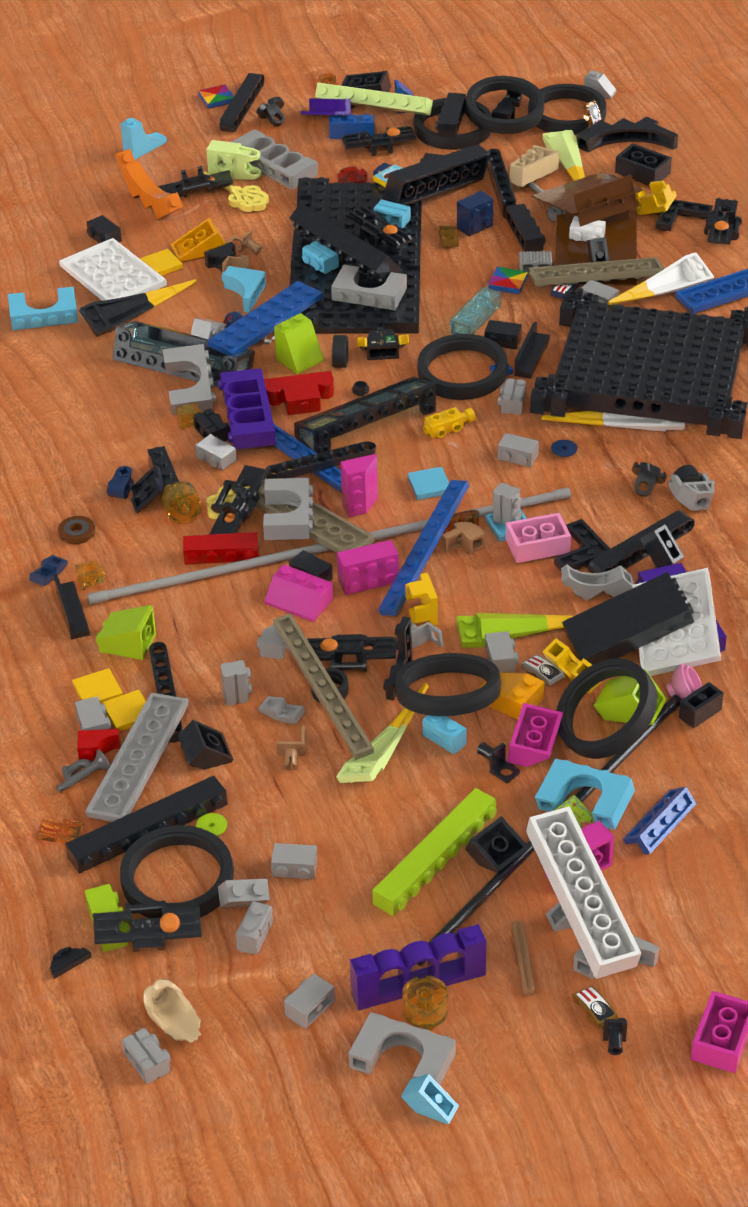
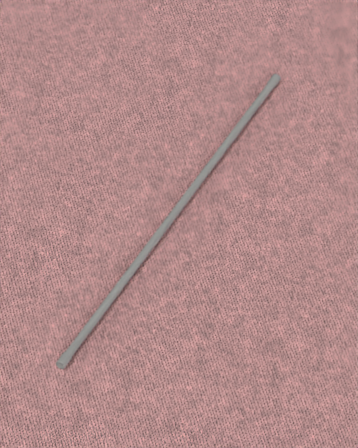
M567 487L553 490L549 493L522 498L520 508L571 498V491ZM493 505L454 513V515L474 511V518L483 517L493 513ZM429 519L368 533L374 536V541L423 530ZM319 543L112 590L89 593L87 597L89 605L106 602L110 599L290 560L302 550L310 554L330 551L331 549Z

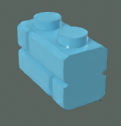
M382 199L373 210L376 214H381V218H385L391 225L397 224L402 229L411 218L409 206Z
M317 241L304 246L302 249L303 261L324 274L339 266L338 254Z
M427 715L422 720L424 727L423 736L450 753L456 754L467 744V728L451 718Z

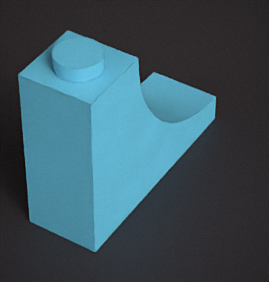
M132 117L120 123L123 151L130 149L134 159L167 142V138L158 132L146 134L143 130L142 122Z
M228 266L226 271L222 273L221 279L224 282V288L240 294L243 297L244 312H251L266 286L265 272Z

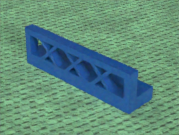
M687 787L668 790L623 838L625 844L638 843L645 855L651 854L697 804Z

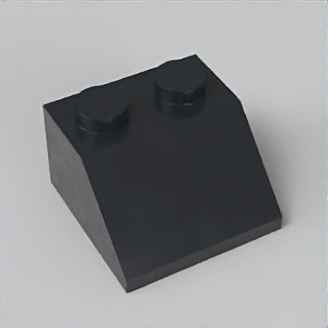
M192 720L178 735L186 761L192 767L196 766L205 770L231 763L234 760L223 733Z
M501 816L471 838L465 850L479 866L499 873L529 850L530 847Z

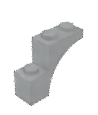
M568 565L561 568V580L564 585L573 589L574 593L578 597L581 596L586 602L602 591L607 595L615 597L632 589V585H634L632 575L621 565L602 573L580 572Z
M633 935L641 951L638 963L654 967L658 962L659 947ZM580 947L574 955L573 970L594 979L595 976Z

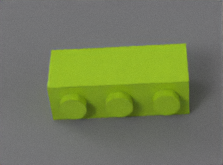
M110 884L84 890L86 905L92 922L93 913L123 911V908L117 905L119 904L118 894L116 891L112 892ZM122 921L119 924V930L123 933L129 932L128 923ZM113 943L100 945L102 951L106 952L129 944Z

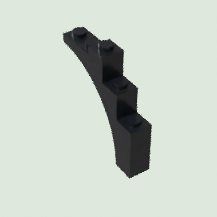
M647 116L636 123L623 118L613 125L599 120L577 134L578 148L586 152L605 145L621 142L652 143L674 150L678 146V134L658 126V121Z

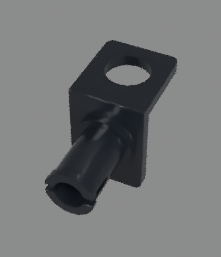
M485 742L478 746L477 753L490 762L491 774L505 783H509L520 774L518 768L506 761V745L504 743H501L495 749ZM509 769L512 771V774L505 776L501 774V771Z
M625 1018L605 1019L603 1041H608L609 1054L620 1055L623 1052L622 1041L626 1042L627 1020Z

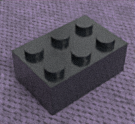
M632 143L616 156L615 173L621 174L624 177L632 175V179L649 186L651 182L662 181L671 173L672 157Z

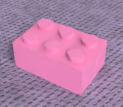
M560 513L506 523V542L516 563L570 552L571 535Z

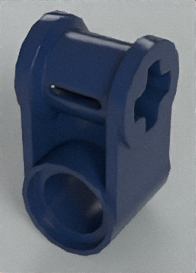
M121 466L116 470L107 486L108 496L122 499L128 498L131 487L134 485V481L131 478L132 469L130 467Z

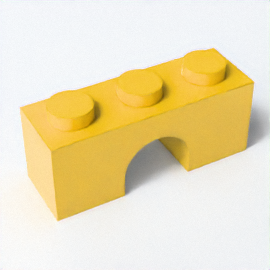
M557 638L543 651L545 658L556 665L571 681L585 669L592 666L584 658L581 661L578 660L570 648ZM600 683L591 688L587 693L590 694Z

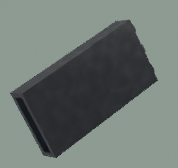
M666 572L563 621L562 624L580 660L584 658L594 665L604 660L619 658L693 623L694 620L691 614L694 613V610L690 603L686 604L687 598L683 590H678L680 587L676 578H671L669 573Z

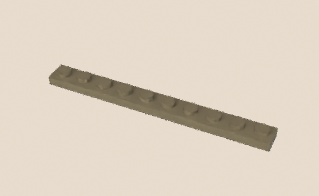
M292 614L273 619L275 629L354 759L357 760L373 754L374 747Z

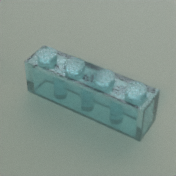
M483 287L460 309L458 314L452 317L450 321L451 334H474L501 306V292L487 287Z

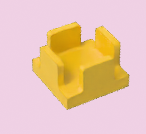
M663 180L649 184L651 194H645V191L636 193L638 203L636 211L638 215L666 212L677 196L675 190L671 191L669 184H665Z
M428 573L420 574V581L410 582L405 585L406 599L420 598L421 603L419 606L409 608L408 611L414 624L430 622L436 627L438 626V597Z

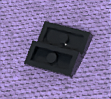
M157 466L151 468L131 487L134 495L131 498L135 513L141 512L163 491V477L160 468Z

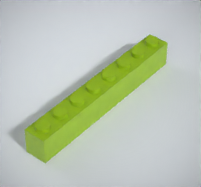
M475 788L372 890L373 905L392 916L399 910H403L407 902L412 897H416L420 889L425 884L430 883L433 876L438 871L443 870L446 863L451 858H454L464 845H467L477 832L482 830L485 823L495 817L497 812L496 799Z

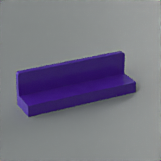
M309 98V111H301V114H351L350 99Z

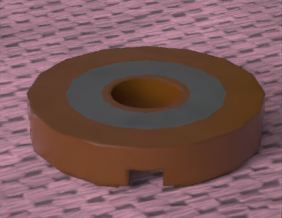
M72 516L59 524L58 533L60 539L66 540L69 544H81L87 542L91 536L95 535V525L88 517Z

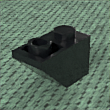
M504 97L497 107L493 109L491 115L493 118L515 119V107L508 98Z

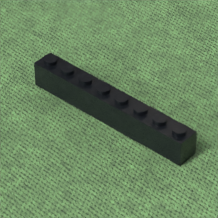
M213 775L65 843L67 858L80 874L125 853L136 840L153 830L167 826L186 825L205 814L228 805L226 789Z

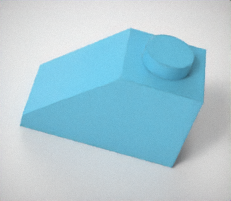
M429 1074L410 1079L401 1095V1098L416 1113L445 1124L450 1123L459 1106Z

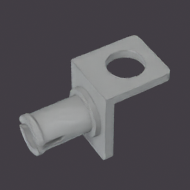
M411 622L412 649L429 640L439 647L444 646L440 629L430 622L419 627Z

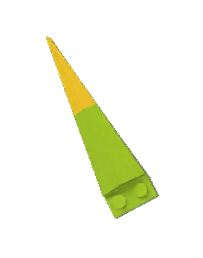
M476 613V616H457L456 625L461 648H481L485 646V634L508 631L510 639L564 628L562 622L573 616Z

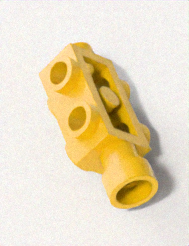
M454 407L425 417L424 433L432 438H443L450 432L457 433L464 428L465 422L475 421V413L472 408L465 409L460 413Z

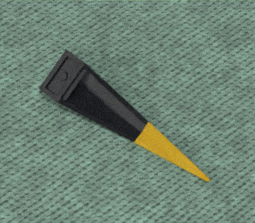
M196 280L146 293L95 301L81 307L79 312L96 337L116 330L117 326L128 323L194 285Z

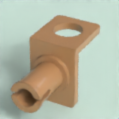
M253 230L248 231L242 238L235 234L226 242L227 244L234 240L239 241L240 245H235V250L239 253L248 248L258 255L262 250V246L252 240Z
M239 254L238 257L228 256L222 263V273L226 271L228 266L249 269L247 255L243 254L242 256V254Z
M302 725L301 741L277 742L278 755H285L284 768L290 770L291 763L292 770L297 769V755H305V725Z

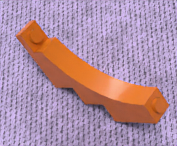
M130 149L115 154L132 198L140 196L145 209L152 206L157 220L183 208L178 192L167 193L155 185L142 168L140 162H135Z

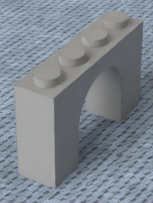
M343 265L331 286L332 300L396 310L407 289V275L391 272L383 285L376 288H364L358 286L360 281L359 267Z
M204 344L163 349L166 373L191 371L200 377L199 382L193 387L169 391L172 415L213 409V402H216L215 392H211V388H214L213 379L209 378V374H212L211 366L206 362L209 361L208 350H204Z
M309 478L265 479V505L287 504L295 506L297 509L288 513L264 514V540L309 539V531H313V520H309L313 519V497H310L313 496V485H309Z
M370 1012L348 1053L349 1068L370 1075L380 1055L385 1050L394 1046L411 1047L422 1056L413 1074V1078L429 1074L441 1085L456 1055V1040L448 1036L432 1033L427 1029L408 1025L402 1021L399 1022L387 1018L381 1014L378 1015Z

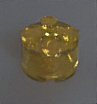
M176 482L164 488L162 505L170 520L177 524H188L193 522L198 514L200 515L202 502L195 487L190 482Z
M426 976V978L421 979L415 977L405 984L402 994L403 1017L409 1024L432 1031L434 1027L444 1022L448 1015V992L445 984L440 979L434 976Z

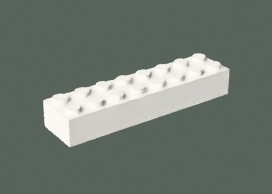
M570 806L530 817L526 830L528 837L595 978L598 979L637 967L641 951Z

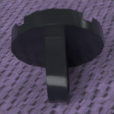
M273 97L267 101V104L262 103L256 113L260 119L268 118L272 125L280 126L284 122V115L280 110L284 106V101L281 97Z
M635 462L631 469L638 476L634 487L635 492L642 497L651 494L655 483L662 484L667 479L666 472L662 474L659 467L646 462H640V465L638 462ZM641 483H646L649 488L646 491H641L638 486Z

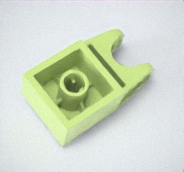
M212 140L206 149L208 173L210 174L229 170L232 179L253 180L258 179L262 175L259 168L249 163L259 159L260 151L241 146V143Z

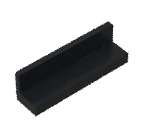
M533 322L515 358L514 376L531 379L550 341V335L537 333V322Z
M53 574L56 593L71 640L90 636L74 581L60 584L58 574Z

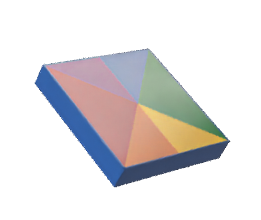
M225 84L198 91V96L208 109L230 104L234 97Z
M497 266L488 284V289L520 294L529 272Z

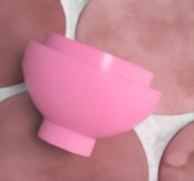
M685 663L675 669L671 683L667 684L670 696L677 695L681 699L702 687L696 671Z

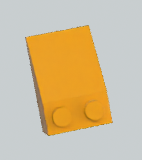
M208 218L170 245L176 257L182 262L202 258L205 251L224 245L226 242L218 228Z
M500 673V695L489 707L518 720L523 703L537 706L544 699V681L526 673ZM485 681L479 688L483 687L487 683V681Z

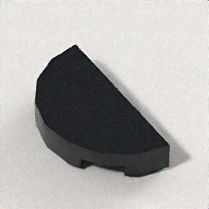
M71 946L59 950L54 954L50 966L53 978L61 976L90 959L91 952L83 947L81 949H71Z

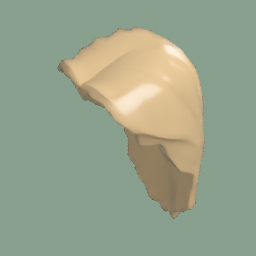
M161 978L156 980L152 986L147 987L143 992V1001L149 1017L174 1040H186L188 1043L197 1042L198 1037L201 1035L199 1031L201 1019L197 1016L195 1009L186 999L181 989L172 981Z

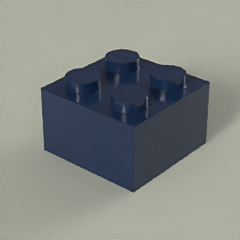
M479 191L457 201V229L467 236H471L493 226L494 199L483 191Z

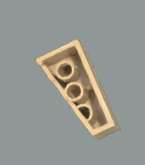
M533 145L532 149L527 151V154L521 155V159H517L510 165V183L515 184L517 187H524L526 184L558 170L559 152Z

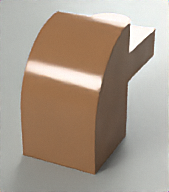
M470 522L454 523L453 530L442 534V549L447 553L462 546L469 554L485 548V532Z

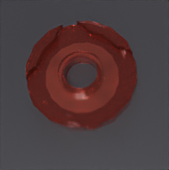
M354 166L346 167L337 174L338 183H366L368 181V174L363 168L360 170Z

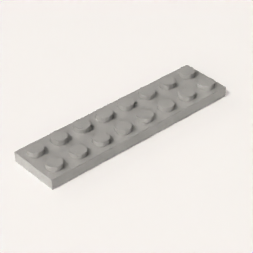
M157 693L150 694L85 811L87 817L113 822L131 813L189 705L188 699Z

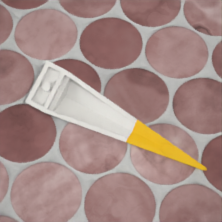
M695 252L682 257L641 284L609 300L607 304L612 305L679 291L713 280L714 275Z
M596 411L566 413L565 417L544 415L541 418L547 421L664 432L666 430H684L685 422Z

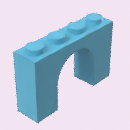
M74 287L57 288L58 302L46 309H33L27 306L24 292L8 294L12 330L78 323Z
M555 759L535 796L538 809L546 812L554 811L564 803L567 796L575 789L594 787L602 792L592 812L594 821L599 820L606 828L615 830L635 792L632 778L626 775L613 774L606 770L594 769L587 765L575 764L568 760Z

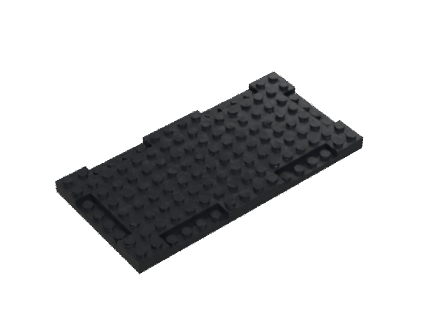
M324 177L298 178L297 207L302 203L360 238L361 225L348 218L347 214L362 206L373 211L379 201L383 200L386 187L379 183L370 182L329 183V178ZM422 200L405 205L410 207L411 218L402 230L413 237L414 241L397 249L389 243L383 244L377 241V246L374 247L388 255L402 269L400 274L407 275V289L396 310L332 300L331 286L342 266H354V264H349L343 260V257H340L338 268L326 274L316 270L310 264H306L302 259V249L313 242L311 240L312 237L306 238L300 233L301 230L299 231L295 228L290 265V285L300 281L323 292L322 299L301 312V314L312 321L315 334H369V331L376 330L378 327H384L385 330L392 329L394 333H419ZM367 233L365 239L360 238L371 245V236ZM363 269L362 271L359 270L360 281L358 286L376 288L383 285L375 279L376 277L368 276Z

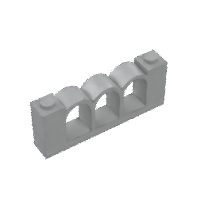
M256 129L231 141L260 151L259 159L249 163L259 168L263 175L291 190L298 186V178H314L318 175L317 161L309 157L304 158L299 152H289V148L286 145L275 144L274 139L265 136L264 133Z

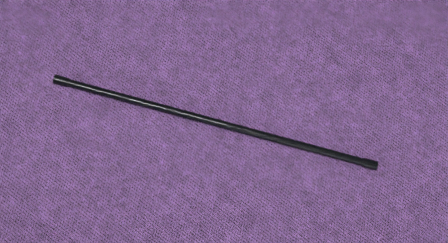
M673 695L663 705L654 724L649 725L636 742L616 754L601 770L612 773L680 706L682 699L677 695ZM583 787L575 796L583 803L596 788ZM531 841L527 843L530 847L529 850L497 873L428 943L430 944L439 935L453 933L535 851ZM426 961L419 962L417 965L422 966Z

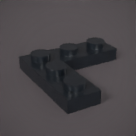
M674 199L668 210L660 213L656 222V229L672 231L678 214L706 219L708 213L713 211V205Z
M583 519L567 524L566 527L570 535L582 548L554 558V564L560 571L565 565L577 570L589 565L592 559L610 548Z
M404 616L400 624H397L395 627V635H397L395 648L398 650L396 664L391 667L390 676L388 679H385L383 690L386 691V699L393 701L396 697V674L400 668L413 661L411 618Z

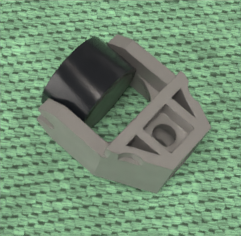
M684 465L670 475L671 480H668V484L676 500L691 511L709 509L714 495L715 481H711L706 473H699L693 465Z

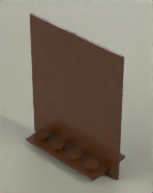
M600 172L534 194L532 197L572 215L577 213L581 227L637 208L635 193L644 190L633 184L632 175L617 179Z
M628 210L601 219L600 221L606 222L604 237H606L609 261L637 259V216H629ZM567 212L565 214H557L555 265L591 263L587 242L569 239L570 226L574 216H578L577 213L573 215ZM627 278L626 280L611 279L607 282L596 281L604 285H637V279Z

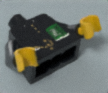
M378 327L376 330L369 331L368 337H357V347H360L363 351L367 350V360L399 359V349L409 344L408 334L398 336L395 335L392 329L385 330L384 327Z

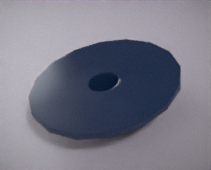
M558 440L551 445L552 452L561 457L574 455L578 448L576 443L570 440Z

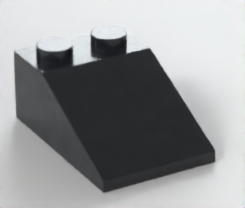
M388 71L346 75L341 86L389 92L391 83Z

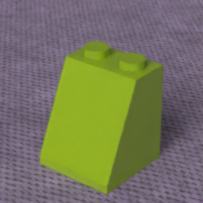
M300 313L274 326L276 360L299 374L324 361L312 321Z
M147 605L111 612L108 619H105L101 632H98L96 636L99 652L143 660L156 636L153 606Z
M620 676L606 682L594 704L597 712L604 720L627 723L631 719L640 698V688L637 680L628 676ZM655 682L657 707L649 725L654 724L667 700Z

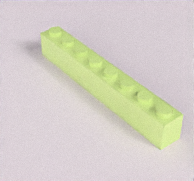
M317 83L315 98L350 99L351 105L429 116L433 103L432 100L426 97Z

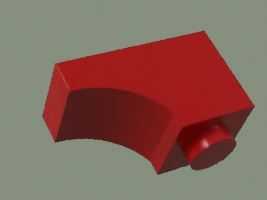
M119 729L78 731L77 751L79 760L88 759L93 762L97 750L105 754L111 750L121 748Z

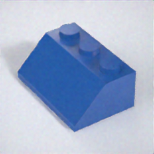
M329 115L330 139H341L344 135L361 133L363 131L370 135H373L375 132L374 115Z

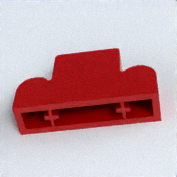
M331 371L264 379L269 405L277 406L284 403L287 415L321 411V399H330L334 396V379Z

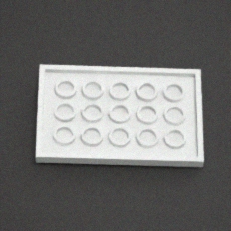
M114 238L59 261L61 268L101 300L146 293L167 285L165 278Z
M708 568L671 576V578H676L680 587L678 590H683L687 598L686 604H691L694 613L691 614L694 622L639 648L641 667L646 669L650 676L675 671L683 663L694 667L721 661ZM643 583L632 585V588L637 587Z

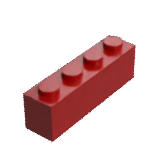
M258 532L183 536L184 565L238 562L259 557Z

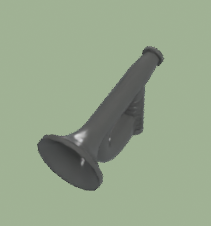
M97 750L93 762L88 759H80L70 766H63L62 772L65 781L59 786L57 785L56 788L62 793L63 790L76 784L96 770L104 769L108 771L111 765L105 755L100 750ZM82 767H85L84 769H82L81 771L77 772L72 776V773H74Z

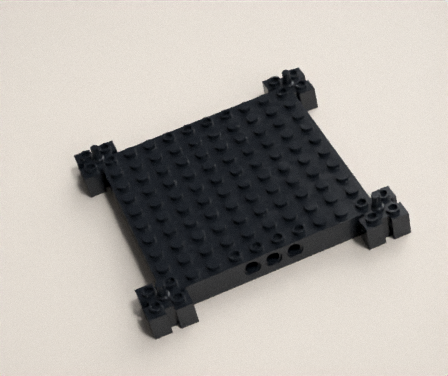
M577 288V292L565 291L560 306L559 325L571 326L556 374H549L548 377H536L530 397V413L544 415V412H549L551 416L565 417L567 408L707 425L706 435L720 437L721 434H727V438L742 439L748 402L734 400L732 403V396L743 344H747L746 347H748V307H745L744 311L731 310L730 318L723 316L713 317L706 314L678 313L671 310L661 311L654 308L644 309L637 306L608 305L607 303H598V295L585 293L583 296V288Z

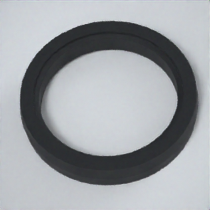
M513 76L488 77L476 82L468 90L465 101L466 114L472 123L483 130L498 134L521 133L533 128L542 119L544 96L537 86L527 80ZM508 90L527 96L534 103L535 107L531 113L521 118L498 119L482 113L476 107L475 102L485 93Z
M555 84L540 89L544 96V103L562 98L578 99L590 104L596 103L601 120H605L607 111L605 98L592 88L578 84ZM529 99L528 114L535 107L531 99ZM543 115L536 127L548 133L572 130L574 135H577L593 125L591 116L579 120H557Z
M444 98L433 100L430 116L414 115L413 126L417 138L423 143L439 149H464L484 142L491 134L489 131L478 128L469 133L457 134L456 138L438 137L437 132L427 129L423 123L429 117L441 113ZM477 101L475 102L476 107L482 113L492 117L491 112L486 106Z
M454 334L432 341L420 352L417 364L418 377L436 383L437 396L453 400L475 399L492 393L505 381L508 368L507 357L503 348L489 338L474 334ZM457 350H471L484 353L497 364L495 370L488 377L470 383L446 382L436 378L428 369L430 363L436 357Z
M442 653L418 658L400 668L395 677V692L399 703L413 712L430 716H456L481 710L492 704L499 697L501 690L500 672L494 663L479 656L463 653ZM449 672L472 674L487 681L483 687L475 691L454 696L426 695L409 688L411 683L420 678Z
M608 659L588 667L573 679L559 700L556 711L563 712L558 729L559 736L571 750L582 757L600 759L620 753L641 737L654 717L657 707V690L654 682L642 667L627 659ZM616 676H628L637 680L640 688L638 706L631 719L619 731L597 741H585L575 736L573 730L574 713L583 696L591 688L603 680Z
M175 825L153 830L136 840L126 851L120 866L121 887L130 905L161 903V901L154 900L143 894L134 882L136 868L146 856L160 848L171 845H191L207 851L217 860L221 868L219 877L213 887L205 894L186 902L166 903V908L199 906L201 918L220 906L218 886L226 880L234 879V866L229 849L219 837L202 828ZM161 912L139 913L147 918H161Z

